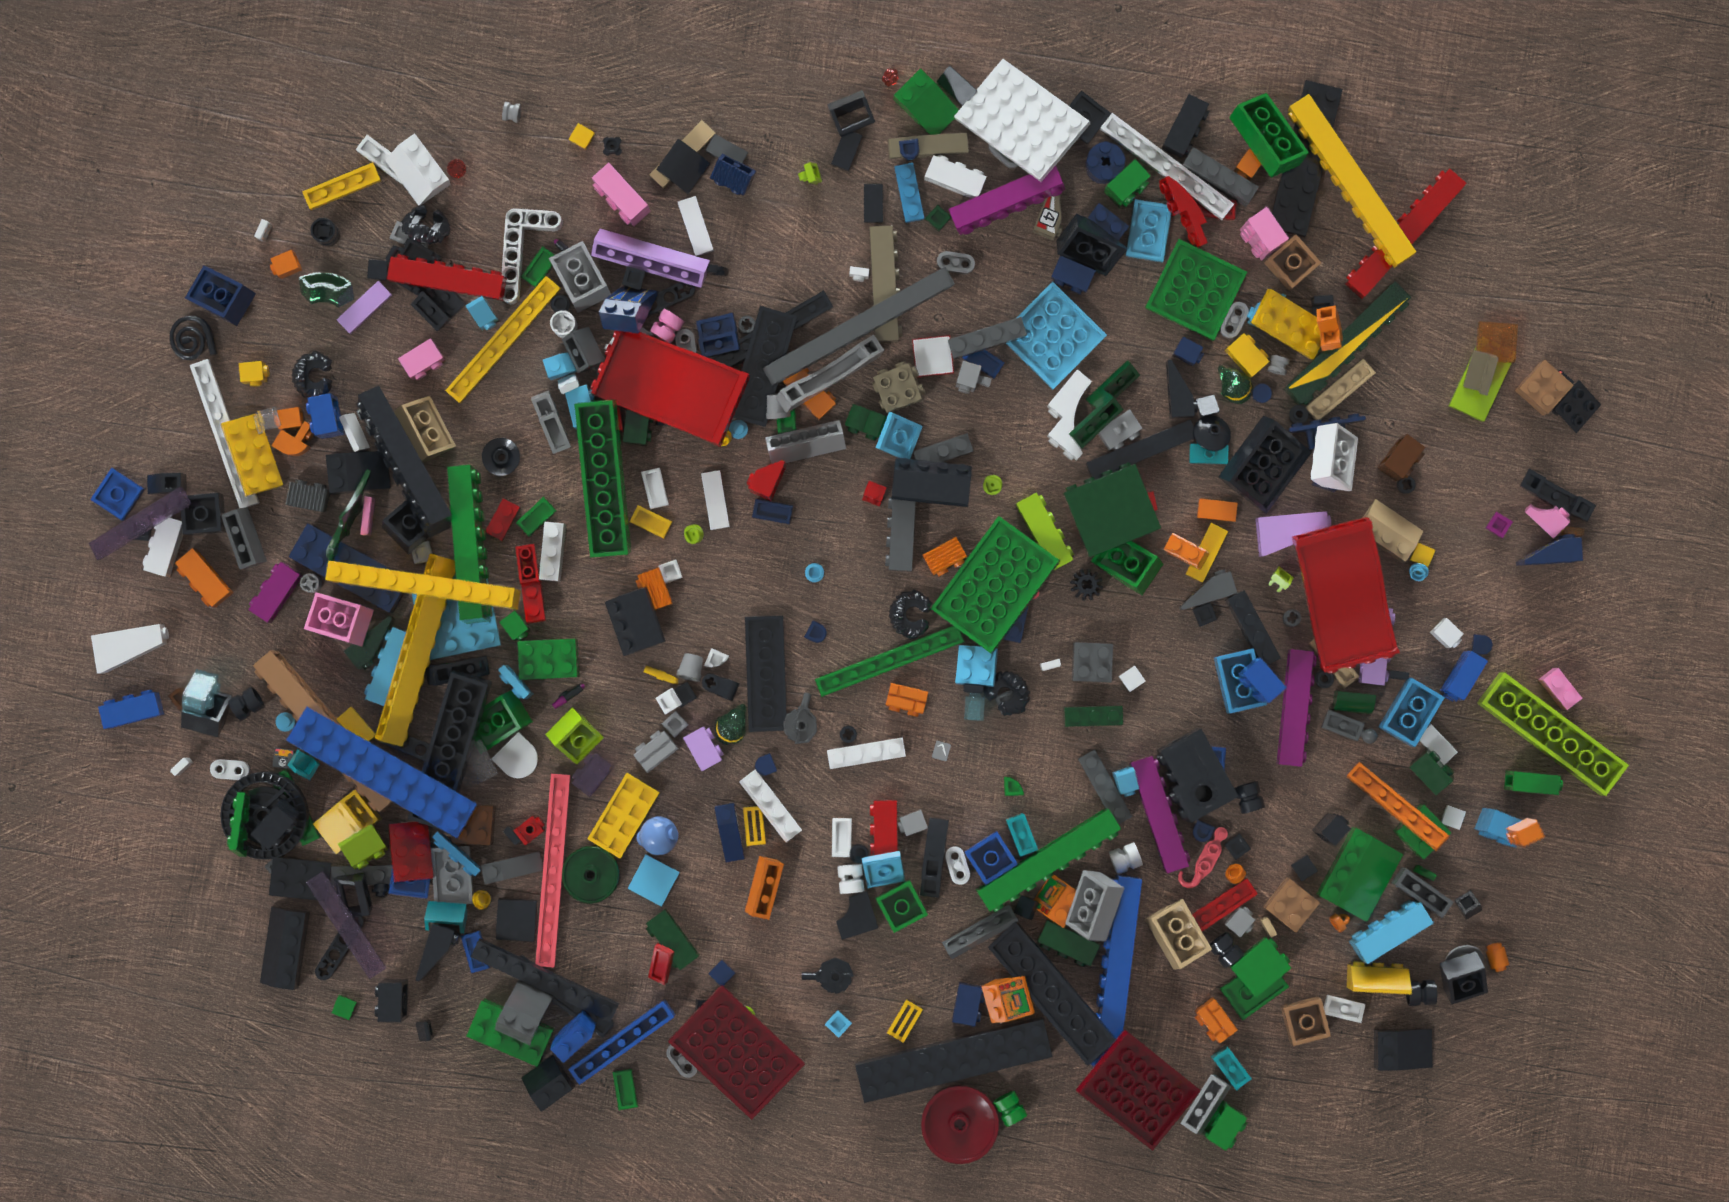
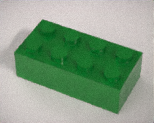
M1267 93L1238 104L1229 117L1271 178L1300 166L1309 154Z
M485 998L481 1000L466 1037L538 1067L555 1028L541 1023L531 1044H525L494 1030L496 1021L504 1006Z

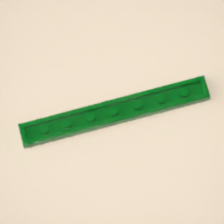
M952 626L816 678L815 681L821 697L965 641L961 631Z

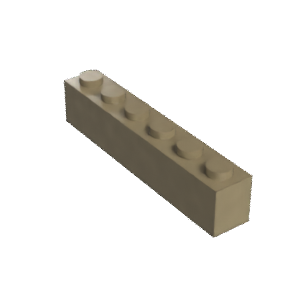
M893 225L870 227L874 306L900 292V288H896V280H899V269H895V261H898V250H894V242H897V231H893ZM901 316L875 329V337L879 343L899 342V337H902V326H898V318H901Z

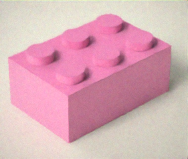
M607 163L592 177L594 189L601 197L604 195L607 197L606 201L614 211L617 209L620 211L618 214L627 225L631 223L634 227L651 212L648 204L610 163Z
M1267 207L1248 219L1240 229L1242 239L1246 243H1250L1252 253L1256 258H1260L1261 261L1280 249L1289 239Z
M316 592L304 629L362 647L374 610Z

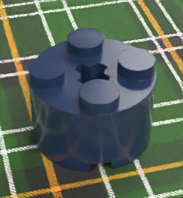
M1106 141L1095 145L1088 153L1085 163L1089 178L1099 184H1109L1124 169L1126 159L1123 151L1117 145ZM1107 160L1109 162L1108 165L1102 166L1103 161Z

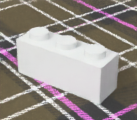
M933 155L924 180L971 199L980 196L987 177L984 176L982 171L977 169L972 171L960 162L955 164L949 162V159L943 155Z
M160 515V518H157L154 529H156L154 537L150 538L148 544L150 548L149 553L145 555L143 560V570L170 578L183 538L182 521Z
M544 523L540 580L561 582L566 524Z

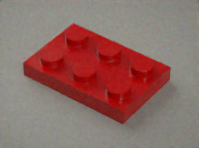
M419 822L389 824L388 831L394 882L433 879L428 825Z

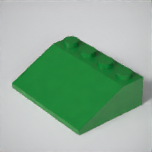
M1352 827L1316 895L1367 922L1403 854L1360 829Z

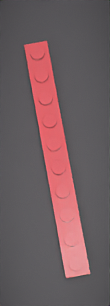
M551 773L535 961V964L541 967L554 968L556 963L562 868L564 865L571 775Z

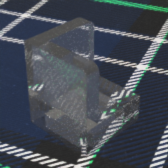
M276 407L259 410L253 416L258 434L281 426Z

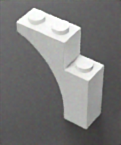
M1076 370L1047 406L1049 408L1048 412L1053 417L1058 418L1059 416L1061 418L1048 434V442L1055 448H1058V446L1064 450L1063 454L1068 459L1072 460L1074 458L1076 461L1082 455V451L1070 437L1069 433L1074 429V416L1077 404L1084 391L1092 382L1079 370Z

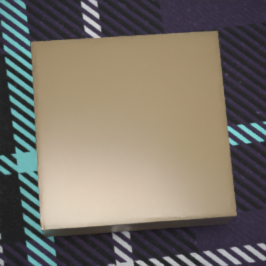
M1264 916L1259 919L1270 938L1277 935L1268 917Z

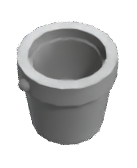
M778 394L767 395L766 419L791 416V412L786 413L776 399Z
M685 653L676 676L700 682L703 658Z

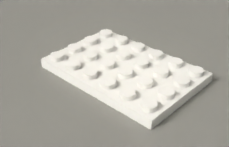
M1004 59L1000 61L978 87L977 93L970 101H967L954 116L958 122L1040 182L1044 180L1090 125L1089 120Z

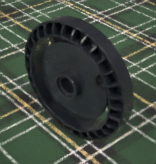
M271 771L252 773L236 781L227 791L221 805V825L228 839L232 831L230 820L231 817H234L233 800L237 798V792H242L254 783H270L280 787L281 790L262 786L249 791L248 823H245L248 839L261 844L251 836V833L263 819L262 811L268 814L281 798H284L289 804L293 802L295 809L300 812L297 816L299 821L296 823L292 834L280 846L278 844L277 847L273 846L269 850L262 844L261 847H257L245 840L243 850H247L248 857L265 860L278 858L293 850L304 837L309 822L308 804L301 789L288 777Z

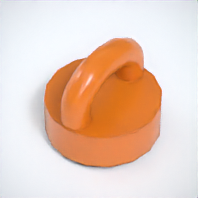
M1232 864L1227 868L1225 876L1232 884H1236L1245 878L1246 871L1240 864Z
M1335 913L1329 917L1331 924L1339 933L1347 929L1346 925L1350 922L1349 915H1337Z

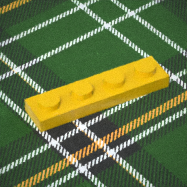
M372 162L302 192L309 209L313 210L381 182L375 164Z

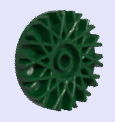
M590 845L581 847L572 852L564 862L562 882L569 895L577 901L589 904L598 903L607 899L615 891L620 879L619 865L615 857L601 847ZM589 871L594 872L593 878L588 877L587 873Z

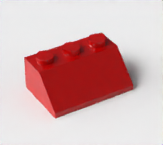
M778 461L756 470L754 474L751 473L747 481L749 491L772 501L787 467L785 461Z

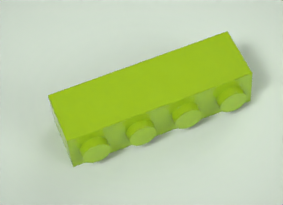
M1036 492L1016 503L1015 505L1035 542L1060 560V563L1054 570L1073 561L1072 556H1074L1071 547L1069 545L1066 546L1063 542V539H1065L1064 534L1060 528L1056 529L1054 525L1056 520L1051 511H1046L1044 506L1047 504L1043 496H1038Z

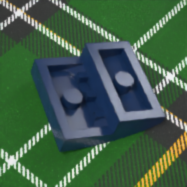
M734 313L696 321L702 356L710 357L740 350Z

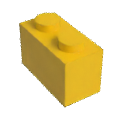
M1243 333L1224 351L1250 379L1270 361L1267 359V353L1263 349L1259 350L1254 345L1256 343L1249 334L1246 336Z

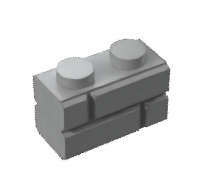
M658 730L650 736L651 741L645 744L643 742L635 748L636 753L633 755L647 773L679 749L665 731L660 732Z

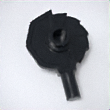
M832 958L823 962L819 971L802 972V980H816V982L821 983V987L827 990V992L835 994L845 991L851 985V977H854L849 963L838 958Z

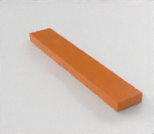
M1359 762L1348 773L1347 778L1436 852L1449 838L1447 833L1362 763Z

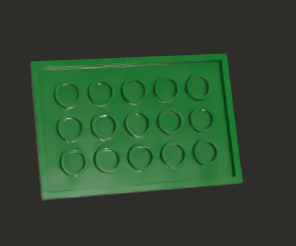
M998 516L931 609L989 653L993 654L1060 563V560Z

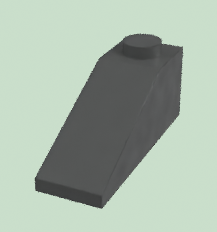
M1224 569L1214 572L1215 576L1209 578L1179 607L1180 611L1237 594L1231 571L1226 573Z
M539 851L481 865L484 883L489 884L543 871V863Z

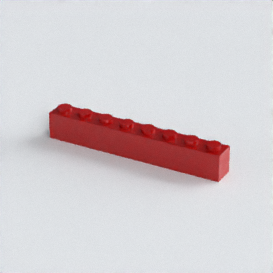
M1450 168L1446 172L1442 170L1435 178L1437 182L1433 186L1429 184L1422 192L1424 194L1421 200L1416 199L1410 205L1412 210L1408 214L1404 212L1397 220L1399 227L1411 244L1416 241L1467 184ZM1375 245L1371 249L1374 252L1370 257L1366 255L1359 262L1361 267L1357 271L1353 269L1346 277L1348 281L1345 285L1361 299L1372 290L1393 266L1386 262L1384 252Z

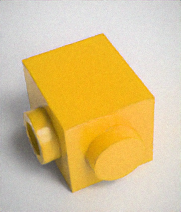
M263 361L239 363L241 383L250 384V386L255 387L262 386L263 382H267L270 372L266 363Z

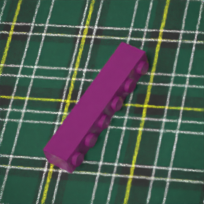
M1055 165L1042 182L1029 174L954 206L949 211L959 234L966 235L978 227L990 225L992 221L1004 219L1013 212L1023 211L1027 206L1042 203L1050 196H1058L1066 189Z
M1288 649L1284 684L1287 688L1283 693L1276 764L1302 767V763L1306 762L1304 744L1308 743V732H1306V725L1310 723L1308 705L1311 706L1312 704L1310 686L1313 687L1314 685L1312 667L1315 668L1316 656H1314L1312 651Z
M1148 756L1130 762V767H1134L1139 786L1138 792L1165 873L1189 867L1190 856L1188 851L1183 849L1182 843H1184L1182 833L1177 831L1176 825H1178V820L1175 813H1171L1170 807L1172 802L1170 796L1165 795L1164 788H1166L1164 778L1159 777L1157 770H1160V765L1157 758L1154 759L1153 756Z

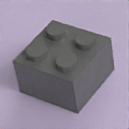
M1074 642L1071 681L1112 683L1113 644Z

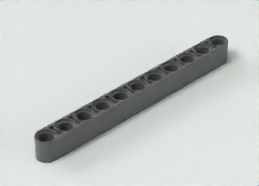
M944 267L764 367L763 370L771 385L774 386L954 286L955 283L947 268Z

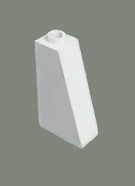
M164 624L92 635L91 639L97 674L110 672L167 644V639H169L167 627L165 628Z

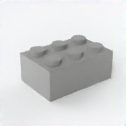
M1083 870L1065 924L1088 940L1106 941L1124 887L1101 872Z

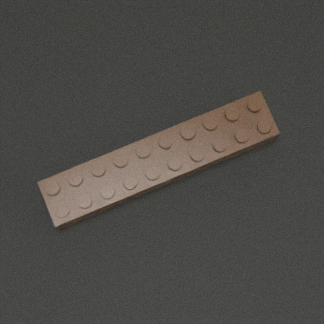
M270 650L253 665L256 669L254 671L261 680H266L268 689L273 694L277 693L281 698L279 700L286 709L290 708L294 713L292 716L297 722L305 708L309 707L342 726L279 651ZM343 774L349 782L353 781L357 786L355 789L362 797L365 795L368 798V804L374 811H386L394 804L391 800Z

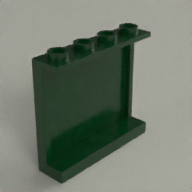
M1130 462L1119 466V471L1113 473L1111 469L1101 473L1102 477L1097 480L1091 477L1083 481L1084 485L1079 487L1076 484L1065 488L1066 492L1062 493L1076 523L1088 557L1161 529L1136 464L1130 465Z

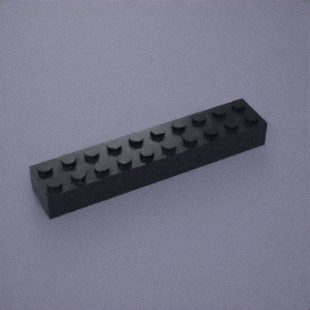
M1042 1017L855 1062L863 1100L864 1103L1053 1056L1044 1020Z

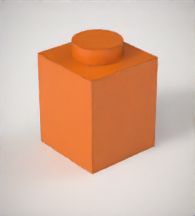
M1248 149L1234 171L1250 181L1261 166V163L1253 151Z
M292 250L270 258L272 273L281 279L302 271L296 253Z
M294 407L276 410V416H274L275 426L279 430L282 429L284 431L300 429L304 423L302 408Z

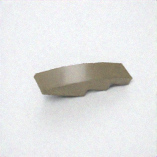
M967 133L888 139L889 159L904 158L900 153L899 141L917 138L920 148L917 158H926L933 155L966 154L969 152Z

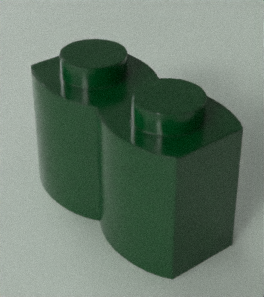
M852 404L845 427L848 428L847 431L856 435L859 432L866 434L865 438L876 442V439H879L887 416Z

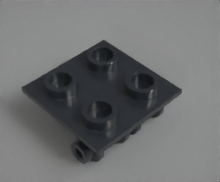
M1580 380L1573 384L1574 386L1552 410L1556 416L1560 415L1575 433L1584 426L1601 406L1599 401Z

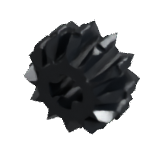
M1081 569L1079 570L1081 577L1075 573L1073 576L1077 581H1070V584L1076 585V587L1071 588V591H1079L1075 595L1076 598L1083 594L1082 601L1086 600L1087 595L1090 600H1093L1092 593L1096 596L1100 595L1095 589L1103 588V586L1097 585L1098 582L1102 581V578L1095 580V577L1098 575L1097 572H1094L1091 576V569H1087L1085 575L1084 570ZM1089 580L1091 588L1083 589L1082 586L1084 584H1082V581L1086 582Z

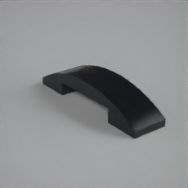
M1528 469L1520 484V487L1553 507L1557 506L1559 509L1562 507L1571 516L1588 522L1596 507L1594 503L1546 480V477L1531 469Z

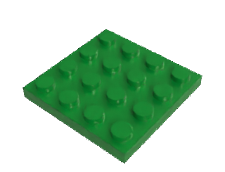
M1178 239L1145 308L1214 341L1247 271Z

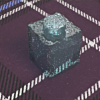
M969 693V697L965 696L964 720L984 721L985 698H981V694Z

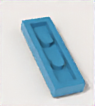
M913 163L894 166L905 223L924 220Z
M437 831L432 837L435 839L434 844L441 850L445 848L450 853L448 856L456 863L459 861L464 866L462 869L467 874L477 876L482 871L481 867L455 843H452L444 833Z

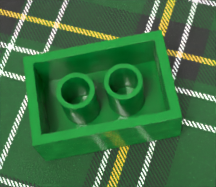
M578 639L517 641L519 680L579 677Z

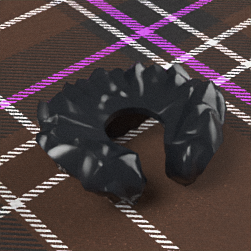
M425 205L413 208L401 221L403 224L402 233L408 235L409 239L412 238L413 241L424 244L427 242L429 245L437 242L442 243L443 239L449 236L451 230L448 219L440 209L433 212L434 225L432 228L419 224V221L424 219L427 214Z
M317 351L304 354L300 359L296 360L297 363L292 369V382L294 387L297 388V392L302 393L303 397L328 394L332 388V380L323 378L320 382L314 383L309 379V372L313 368H319L325 372L332 369V360Z
M915 589L901 592L890 605L889 618L891 619L890 623L893 625L892 628L896 629V633L902 634L909 639H915L923 635L929 628V621L921 619L911 622L906 617V611L910 607H917L922 612L928 613L931 611L932 602L928 597H925L920 591Z
M999 671L995 675L994 687L984 686L985 698L991 702L997 698L998 691L1001 688H1009L1013 693V697L1010 701L1001 702L998 705V710L1004 716L1024 712L1030 700V691L1026 681L1013 672L1005 671L1003 673Z

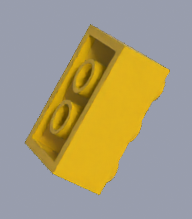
M1353 961V965L1347 964V988L1354 992L1412 994L1409 969L1403 967V964L1392 963L1391 966H1384V963L1372 962L1371 966L1365 965L1361 961Z

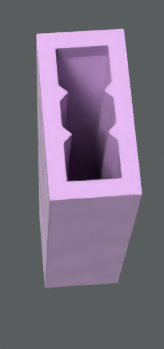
M1327 511L1256 518L1259 557L1293 545L1292 536L1330 527V515L1327 516Z

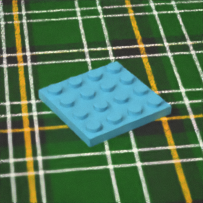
M1052 282L1018 316L1022 318L1027 337L1006 344L1053 390L1107 334Z
M412 594L414 604L417 597L416 594ZM446 599V609L440 619L441 626L435 636V646L431 650L430 660L501 646L494 607L491 606L492 617H490V622L466 624L459 620L458 601Z

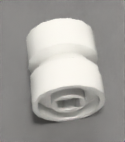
M567 311L556 312L550 320L552 330L561 338L578 329L576 319Z
M1134 842L1125 845L1123 850L1117 848L1109 851L1117 875L1127 872L1129 867L1135 869L1143 866Z
M862 864L837 866L838 877L842 880L839 882L840 894L864 891V882L860 879L863 875Z

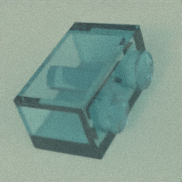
M196 669L182 695V708L205 714L207 708H211L214 695H217L220 691L219 675Z

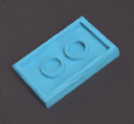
M1134 200L1125 256L1164 262L1172 213L1168 210L1167 204Z

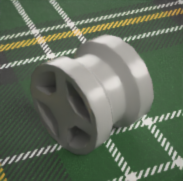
M505 102L502 120H513V122L518 123L521 115V104L512 105L510 102Z
M1271 355V365L1268 366L1267 371L1286 375V365L1289 364L1290 360L1285 357Z
M305 574L300 580V586L305 592L316 593L321 589L322 580L318 575Z

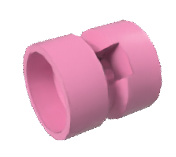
M663 309L658 317L659 322L654 323L650 332L662 341L671 344L676 337L675 331H679L685 322L672 312Z

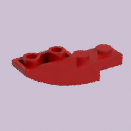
M1170 176L1159 180V188L1161 193L1165 195L1167 208L1172 212L1173 216L1180 214L1181 223L1187 230L1190 244L1195 247L1207 244L1208 242L1201 227L1207 221L1196 201L1183 186Z
M535 544L516 546L526 623L546 621L542 582L539 579L540 570Z

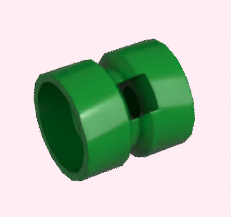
M1014 1090L993 1101L997 1111L1002 1113L1001 1118L1006 1127L1021 1121L1028 1115L1023 1105L1018 1104L1020 1100Z

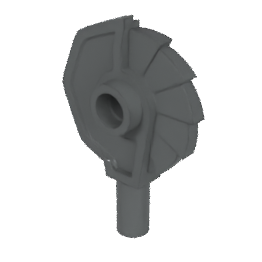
M804 693L801 706H798L797 710L794 709L787 713L785 721H783L784 733L795 744L810 742L817 732L816 717L808 708L811 694Z

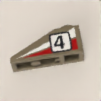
M1060 195L1050 196L1045 199L1033 233L1053 241L1055 236H1060L1063 226L1060 225L1062 221Z

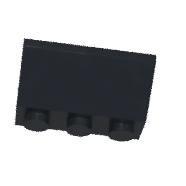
M647 587L605 602L623 656L634 654L665 642Z

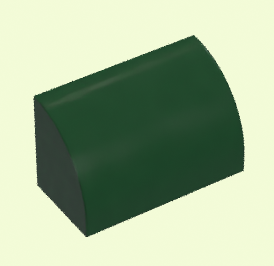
M1334 691L1332 710L1372 714L1376 695Z

